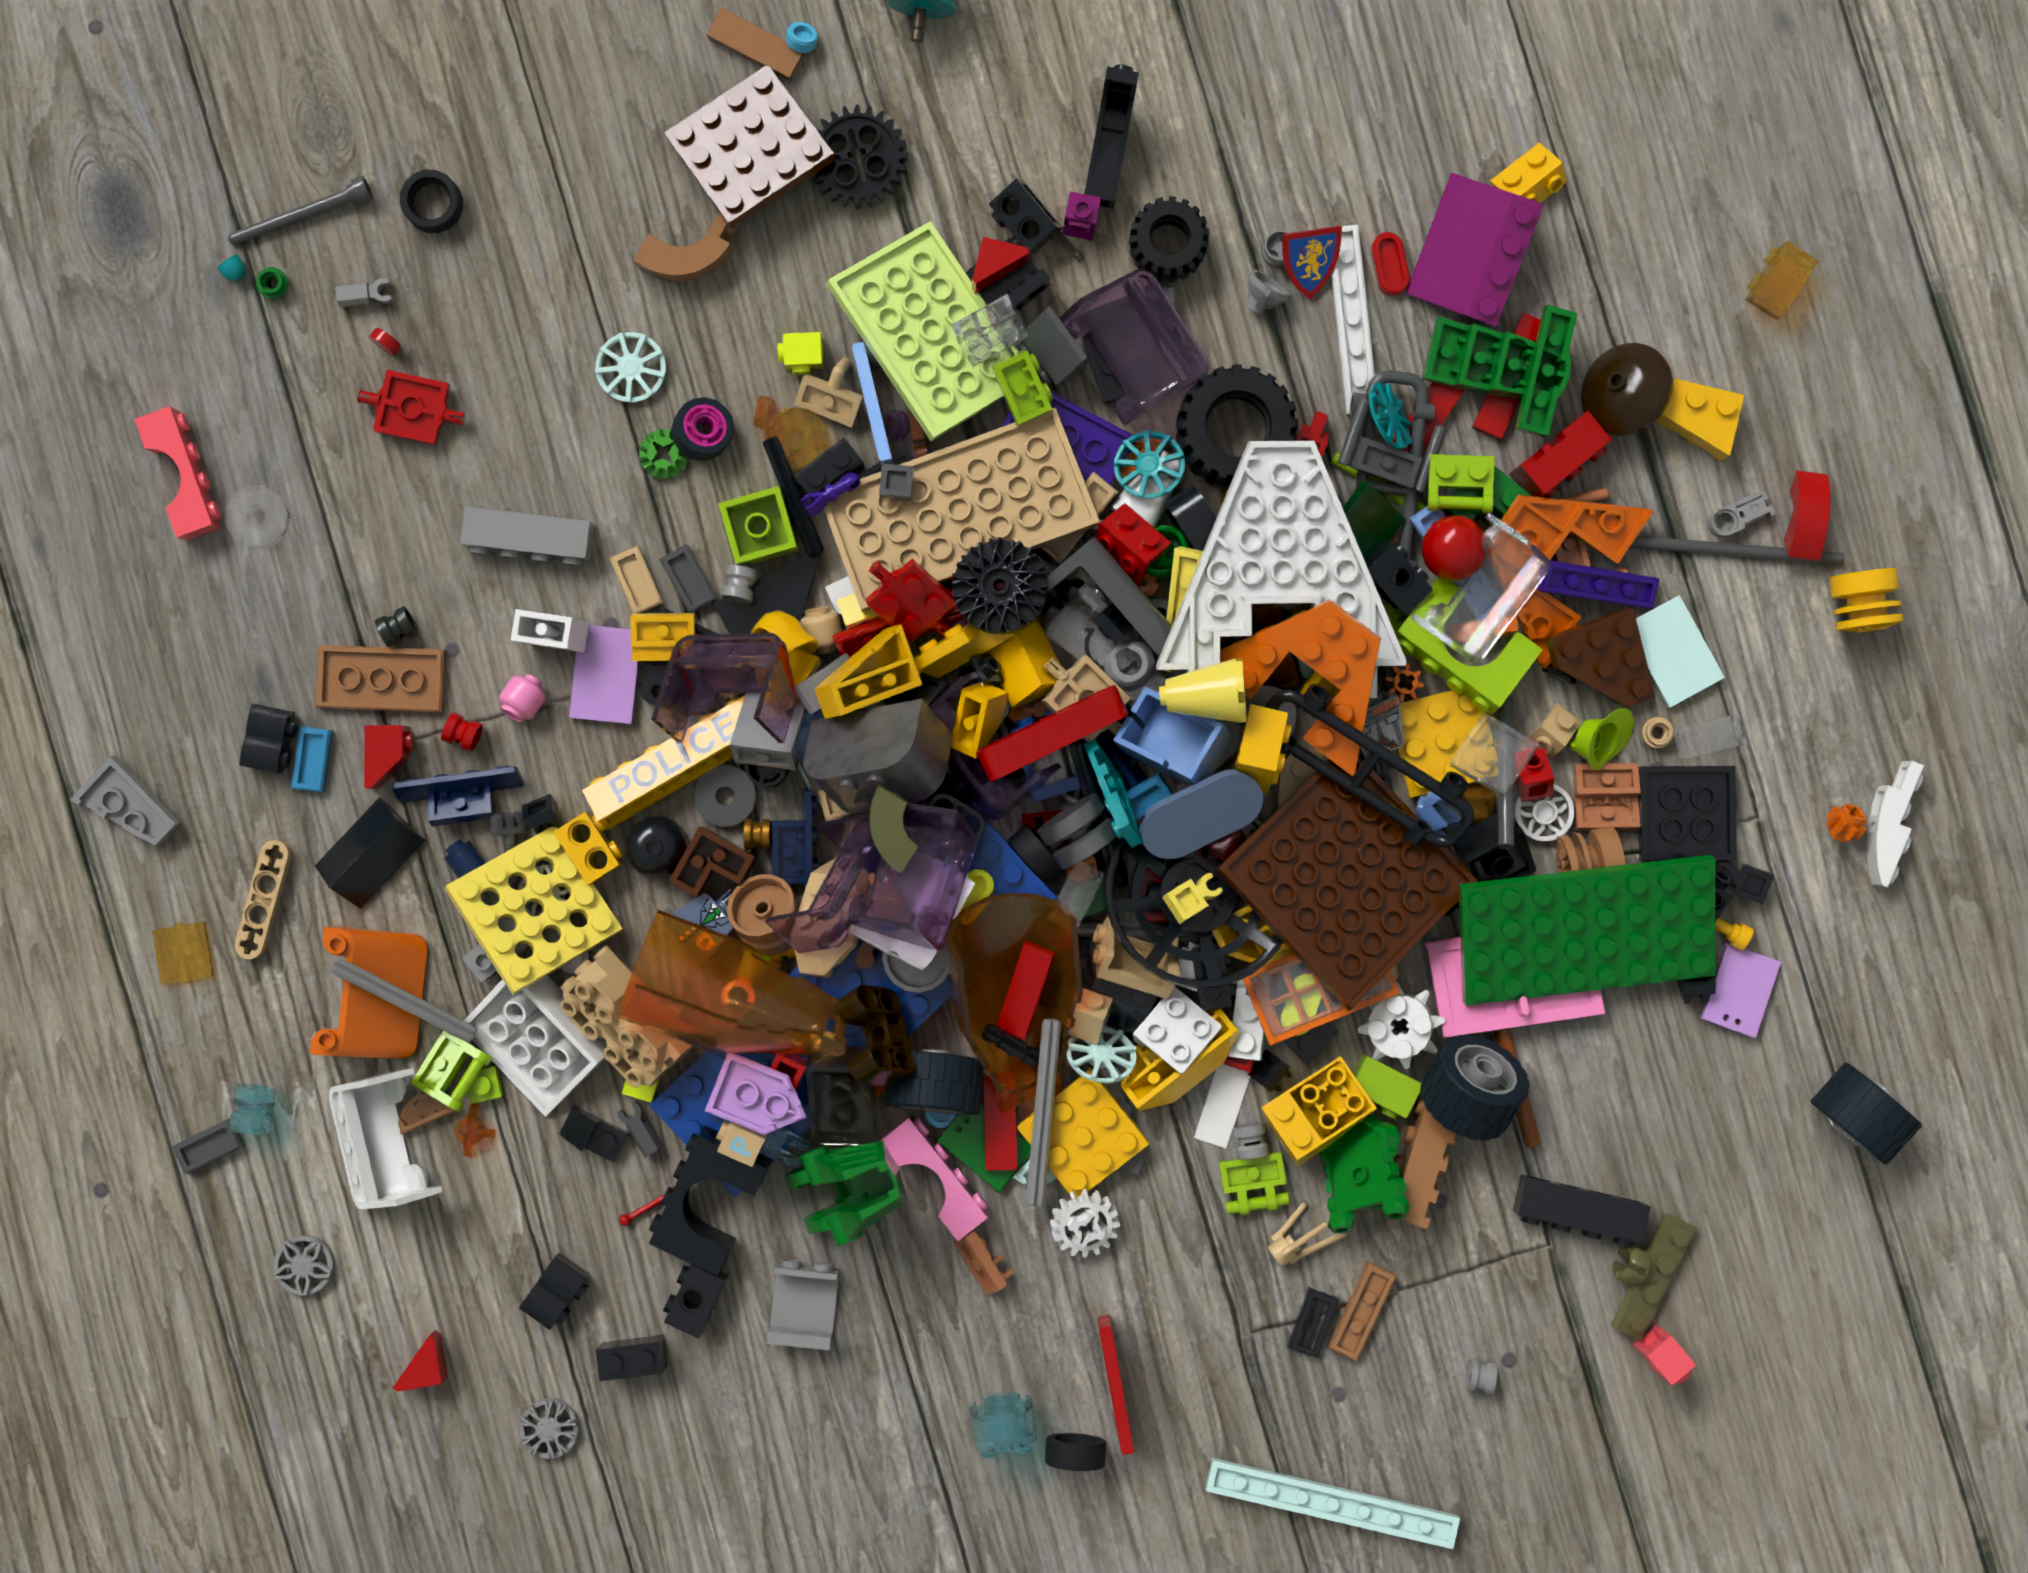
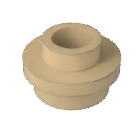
M1654 717L1644 723L1641 735L1643 741L1649 747L1658 749L1670 744L1674 736V729L1667 719ZM1655 727L1660 728L1662 731L1659 739L1654 738L1652 735V730Z

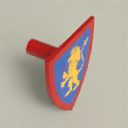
M1341 225L1283 234V264L1287 275L1296 289L1310 300L1325 285L1334 270L1340 253Z

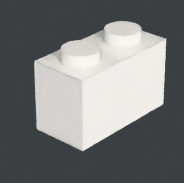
M516 609L511 641L584 653L589 622L572 617Z

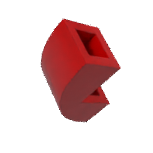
M1797 470L1790 489L1794 510L1784 537L1788 557L1820 561L1830 514L1828 474Z

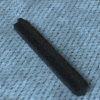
M777 436L770 437L763 441L764 449L806 552L809 556L817 555L823 552L824 548L811 517L801 503L803 496L781 442Z

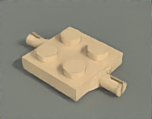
M1086 654L1082 655L1067 670L1053 657L1044 665V668L1057 679L1053 689L1041 701L1053 713L1112 685H1116L1124 704L1131 699ZM1116 721L1081 738V740H1085L1088 743L1107 729L1116 736L1122 725Z

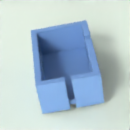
M1145 686L1131 709V712L1145 725L1143 730L1132 718L1127 716L1113 741L1125 754L1173 778L1176 777L1179 781L1191 786L1214 774L1235 737L1223 723L1215 719L1167 712V705H1160L1159 693Z

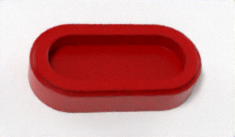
M1385 232L1378 235L1373 241L1371 255L1379 289L1386 295L1397 296L1407 288L1410 275L1402 240L1394 233Z

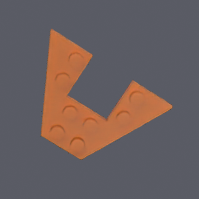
M1518 495L1487 540L1488 549L1486 557L1513 613L1517 615V622L1524 636L1543 649L1536 659L1540 667L1546 669L1551 662L1545 638L1575 627L1581 619L1580 615L1549 593L1536 590L1537 585L1535 582L1539 578L1542 560H1551L1569 532H1571L1611 562L1618 564L1653 514V510L1641 507Z
M1329 599L1316 605L1314 608L1307 611L1304 610L1285 621L1253 633L1252 636L1237 640L1231 645L1220 649V663L1234 658H1243L1245 695L1252 699L1290 651L1340 689L1326 709L1363 732L1381 637ZM1316 719L1305 732L1302 739L1353 776L1357 769L1360 746Z

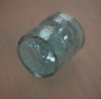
M236 1084L232 1102L238 1109L234 1110L230 1115L228 1129L243 1134H271L272 1115L267 1111L275 1107L277 1089L261 1085Z

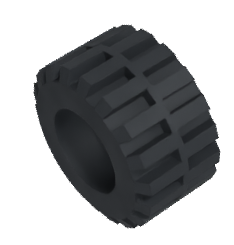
M1169 196V201H1164L1163 197L1157 198L1154 204L1147 203L1143 211H1139L1135 216L1129 237L1131 258L1134 257L1135 266L1138 269L1142 268L1144 270L1143 274L1148 278L1152 275L1156 277L1155 281L1162 282V279H1168V283L1175 282L1177 278L1184 280L1188 278L1189 273H1194L1200 263L1203 262L1209 244V228H1206L1207 221L1205 217H1200V210L1196 206L1193 208L1188 206V200L1183 199L1181 203L1177 202L1176 197ZM1163 225L1176 226L1184 232L1187 238V246L1181 253L1176 255L1162 254L1153 247L1150 241L1151 233Z

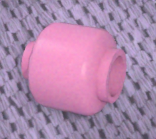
M526 674L525 677L512 676L499 695L498 700L502 706L500 710L517 722L532 720L546 699L544 691L540 688L542 682L530 674Z

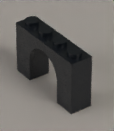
M704 1126L699 1135L696 1133L692 1134L685 1150L690 1152L686 1162L683 1160L679 1162L673 1177L678 1180L674 1189L668 1187L661 1201V1204L666 1206L662 1215L657 1213L650 1225L649 1231L653 1232L649 1244L718 1276L736 1238L704 1223L697 1217L690 1204V1188L699 1181L717 1179L755 1196L772 1163L773 1157L759 1152L753 1167H750L717 1152L721 1143L720 1140L716 1139L718 1131Z

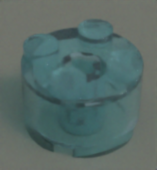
M1001 1393L985 1397V1404L978 1407L977 1402L971 1404L969 1411L974 1445L981 1452V1457L994 1458L1000 1455V1453L1011 1451L1014 1454H1025L1032 1450L1031 1444L1037 1439L1033 1402L1030 1396L1026 1395V1400L1020 1399L1019 1393Z

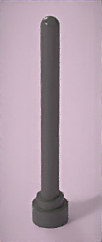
M360 176L350 181L351 184L346 185L345 190L229 234L228 241L232 245H238L350 201L363 204L373 200V194L365 177Z

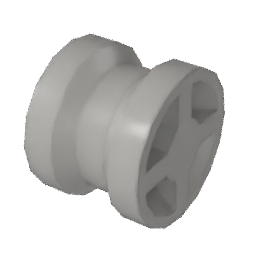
M1470 1359L1465 1375L1466 1390L1473 1392L1476 1389H1480L1485 1394L1492 1395L1497 1381V1364L1494 1362L1480 1364L1476 1359Z

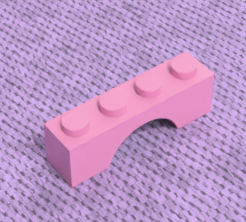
M909 1115L885 1134L880 1141H884L898 1166L907 1164L924 1165L932 1169L940 1177L945 1189V1201L938 1217L954 1238L959 1241L988 1218L986 1209L989 1206L978 1192L973 1195L966 1184L969 1183V1180L960 1168L957 1167L953 1170L946 1160L950 1156L939 1142L934 1145L927 1137L930 1131L919 1117L914 1120Z

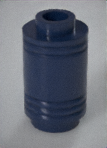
M459 839L445 849L448 855L444 860L449 864L457 878L486 863L470 840L464 843Z

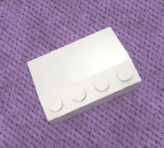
M548 976L543 977L512 995L502 979L464 1021L477 1028L472 1041L484 1053L493 1057L491 1061L546 1117L606 1059L604 1056V1049L607 1047L606 1039L597 1038L596 1040H589L584 1036L581 1030L562 1012L563 991Z

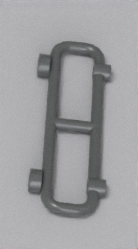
M1392 370L1381 371L1369 381L1366 393L1353 392L1350 402V417L1353 418L1360 398L1369 399V391L1373 384L1381 382L1383 384L1393 383L1412 386L1416 391V399L1412 413L1413 427L1410 454L1422 458L1426 422L1432 423L1435 415V404L1428 403V388L1424 380L1416 374ZM1374 402L1375 410L1377 413V403ZM1369 408L1361 437L1374 440L1375 422ZM1357 471L1356 489L1362 481H1366L1380 494L1405 496L1403 517L1406 520L1402 524L1400 545L1409 554L1407 560L1413 567L1415 565L1418 566V561L1411 560L1414 527L1409 520L1410 517L1416 514L1418 492L1392 482L1369 480V474ZM1400 569L1395 570L1396 583L1401 578ZM1380 596L1382 604H1387V602Z

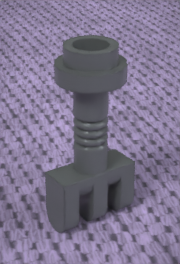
M516 811L513 815L511 812L503 813L502 816L499 813L491 815L492 836H503L504 853L516 847L515 834L526 833L522 811ZM512 876L508 879V882L521 881L522 877Z

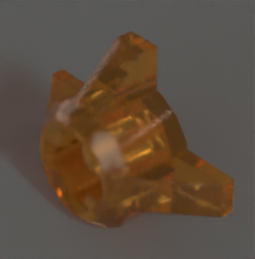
M477 1103L471 1104L468 1116L460 1120L455 1128V1136L463 1144V1153L466 1157H472L474 1144L480 1142L484 1137H495L496 1129L486 1128L484 1121L478 1117L480 1104ZM468 1126L467 1133L462 1132V1128Z

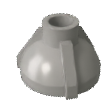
M1253 269L1249 274L1248 297L1250 300L1247 306L1255 313L1263 315L1266 309L1282 304L1290 296L1291 292L1271 276L1256 269Z

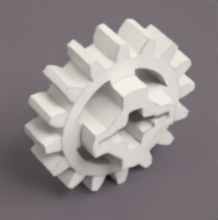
M1083 1189L1079 1197L1074 1192H1070L1071 1200L1067 1202L1061 1198L1059 1202L1062 1208H1053L1052 1210L1055 1218L1050 1220L1053 1238L1055 1242L1058 1241L1062 1251L1069 1247L1071 1256H1075L1078 1251H1082L1083 1257L1086 1258L1090 1250H1093L1098 1255L1100 1254L1099 1247L1101 1245L1106 1248L1110 1247L1108 1238H1117L1118 1236L1115 1228L1120 1227L1115 1205L1111 1204L1108 1196L1101 1199L1099 1191H1095L1092 1196H1088L1086 1189ZM1099 1211L1104 1214L1105 1221H1102L1098 1214ZM1065 1226H1068L1071 1235L1066 1233Z

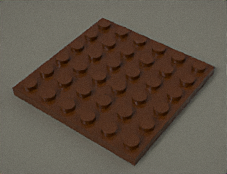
M1358 756L1357 769L1364 761L1360 756ZM1330 759L1326 761L1339 771L1343 772L1344 774L1352 778L1350 774H1348L1346 771H1344ZM1373 770L1362 785L1414 819H1419ZM1317 771L1216 869L1222 878L1348 1011L1352 1010L1459 901V884L1478 881L1447 848L1436 847L1425 840L1420 846L1412 844L1405 836L1408 829Z

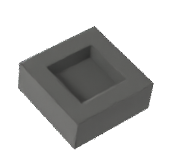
M882 464L879 488L880 498L912 500L914 466Z

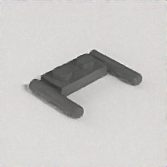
M1360 398L1338 463L1425 494L1429 482L1430 454H1439L1447 431L1446 428L1442 425L1434 427L1425 457L1422 459L1416 455L1361 437L1360 435L1370 406L1369 399Z

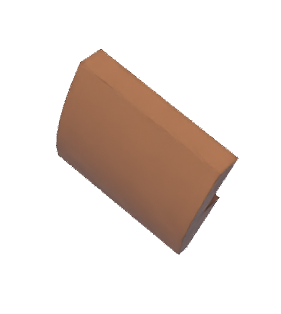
M1638 763L1605 764L1600 770H1593L1589 764L1574 765L1575 831H1590L1613 826L1616 831H1638L1640 829L1638 796L1641 794Z

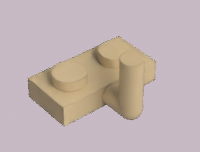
M846 357L842 358L832 369L828 382L806 373L802 378L794 405L852 428L855 425L864 396L840 387L843 376L852 365L851 360Z

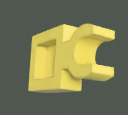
M1212 873L1205 874L1197 881L1196 885L1192 879H1189L1162 897L1179 924L1209 906L1206 900H1212L1222 892L1221 887L1214 891L1207 888L1206 882L1213 877Z

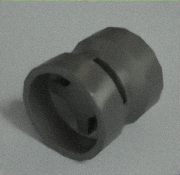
M405 606L396 609L393 617L384 615L375 620L377 630L389 648L398 644L403 636L411 638L418 634L417 626Z

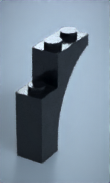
M1127 65L1107 66L1084 192L1086 195L1100 197V207L1114 209L1139 72L1133 71V68Z

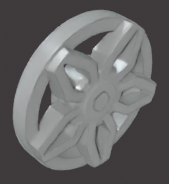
M310 1235L296 1236L286 1241L278 1249L273 1263L274 1276L278 1283L292 1294L302 1296L313 1294L325 1287L330 1281L334 1271L333 1254L330 1248L319 1238ZM299 1241L311 1242L304 1248V1252H302L301 1247L294 1244ZM317 1245L315 1254L309 1253V1250ZM288 1247L294 1250L297 1255L291 1256ZM321 1250L324 1252L326 1256L327 1265H325L321 1261L317 1262V1259L320 1257ZM284 1253L286 1259L291 1262H286L280 1267L281 1257ZM317 1267L325 1271L326 1274L316 1273ZM284 1269H291V1274L282 1275ZM296 1276L294 1282L296 1287H293L285 1280ZM312 1277L324 1278L318 1286L310 1289L313 1281ZM305 1278V1288L302 1289L300 1280Z

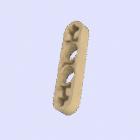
M282 840L266 842L259 853L235 940L236 953L244 959L261 957L268 946L292 859L291 847ZM278 845L279 852L283 853V858L276 859L274 868H280V872L264 870L265 865L272 866L274 857L269 855L270 849H276ZM266 875L273 877L276 882V887L271 893H265L260 888V881ZM256 906H262L267 911V918L261 924L256 923L251 916L252 910ZM248 926L253 929H263V933H255L253 942L258 944V948L248 953L249 949L247 946H244L245 940H251L254 932L247 931Z

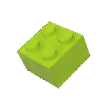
M779 486L718 503L736 565L746 567L800 551L785 498Z

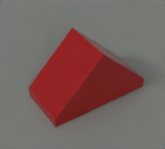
M983 237L972 278V289L975 294L1028 264L1030 252L1027 247Z
M435 1330L428 1336L393 1386L394 1390L399 1392L438 1385L448 1378L441 1333Z

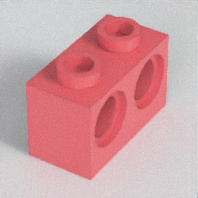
M1657 1324L1644 1334L1641 1341L1636 1340L1632 1344L1653 1370L1671 1386L1687 1380L1692 1374L1691 1370L1696 1366L1677 1341Z

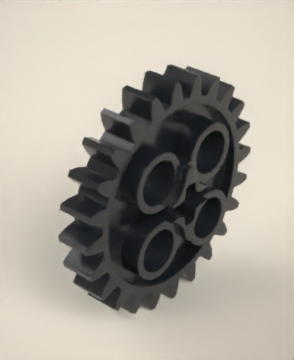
M859 105L855 106L854 113H849L846 106H843V116L839 117L834 111H831L832 121L829 123L821 119L823 131L816 130L829 147L834 141L842 140L847 143L846 148L841 152L833 151L836 160L818 171V174L812 180L814 185L824 183L820 189L821 194L825 195L831 191L830 199L833 203L841 197L843 207L846 208L850 200L855 203L856 209H859L861 201L865 200L869 208H871L872 198L876 197L883 203V192L886 191L894 195V189L891 184H902V179L897 173H907L906 166L900 162L908 161V154L899 151L907 148V144L903 140L897 141L902 136L901 129L891 131L895 125L893 119L885 123L883 122V111H880L874 117L871 106L867 108L865 114L861 113ZM849 131H853L855 134L867 179L866 183H862L859 177L848 135ZM866 132H872L877 135V138L873 143L865 144L860 140L861 136ZM874 162H880L885 165L884 170L879 174L871 173L868 171V168ZM844 170H850L855 173L854 178L849 182L840 181L838 176Z

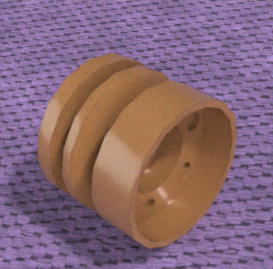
M1613 826L1590 830L1588 845L1581 833H1573L1571 839L1568 835L1557 836V873L1626 865L1622 844Z

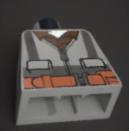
M1382 691L1377 693V698H1370L1363 733L1391 751L1404 744L1400 701L1397 695ZM1360 747L1359 756L1365 760L1370 752ZM1380 760L1375 766L1374 771H1386L1392 766Z

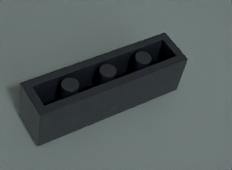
M1521 1174L1513 1211L1521 1216L1520 1221L1539 1225L1540 1220L1551 1222V1228L1570 1232L1571 1227L1583 1230L1582 1235L1601 1239L1603 1234L1612 1236L1614 1243L1632 1246V1242L1643 1244L1651 1206L1637 1200Z

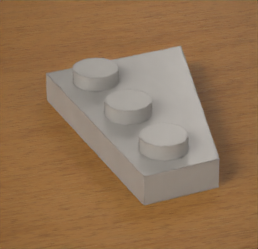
M110 756L70 799V801L77 805H83L93 810L94 814L102 818H108L121 825L122 829L154 846L160 845L181 823L117 756Z

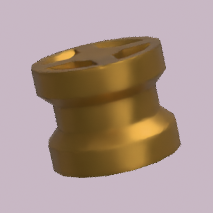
M745 819V850H752L754 847L771 850V819H763L761 822Z

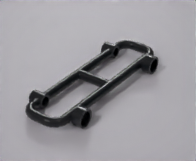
M1312 684L1304 695L1295 690L1284 689L1276 692L1269 699L1264 707L1278 710L1282 703L1291 702L1370 752L1352 778L1297 744V740L1291 734L1288 743H1282L1280 751L1281 754H1285V759L1291 754L1408 829L1405 836L1412 844L1420 846L1425 840L1436 847L1448 848L1456 845L1471 828L1474 822V809L1471 803L1462 797L1468 789V783L1461 775L1455 772H1447L1440 782L1328 711L1326 707L1332 700V697L1322 686ZM1380 760L1428 789L1461 812L1462 817L1449 834L1440 835L1436 833L1425 820L1414 819L1362 785Z

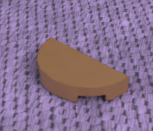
M419 1092L407 1100L401 1110V1116L398 1121L400 1134L402 1135L455 1112V1110L427 1093Z

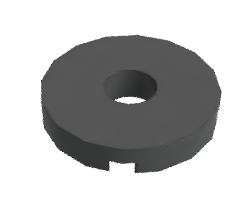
M719 765L699 778L694 790V801L701 817L710 824L730 827L742 823L751 815L756 805L757 791L754 782L750 780L746 772L741 768L731 765ZM723 787H729L734 792V799L728 805H722L717 799V793Z

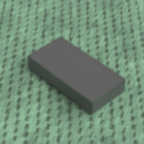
M687 544L659 559L689 613H695L718 600Z
M229 1118L172 1146L186 1175L245 1145L232 1118Z

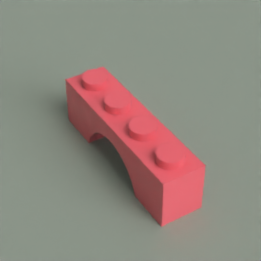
M169 406L134 419L144 448L153 453L169 455L179 469L181 482L178 494L166 507L176 538L188 541L221 529L218 519H221V512L217 503L211 501L208 492L211 489V484L206 473L200 470L198 460L201 459L196 444L190 442L187 433L190 430V425L185 414Z

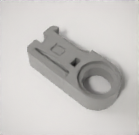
M1763 490L1714 511L1708 518L1710 532L1717 537H1727L1745 529V526L1765 518V515L1767 518L1772 517L1774 509L1772 505L1768 506L1766 503L1768 499L1766 492ZM1719 514H1726L1731 518L1732 526L1728 531H1721L1717 528L1716 518Z

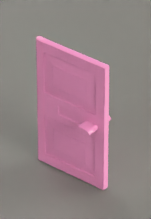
M1455 937L1424 943L1438 1016L1445 1018V1023L1440 1025L1442 1039L1605 1014L1601 990L1534 998L1522 996L1517 1000L1465 1005L1462 996L1461 938Z

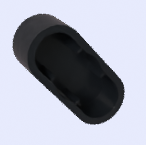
M1191 485L1165 501L1163 506L1174 528L1183 533L1190 543L1191 549L1203 551L1216 517L1198 489Z

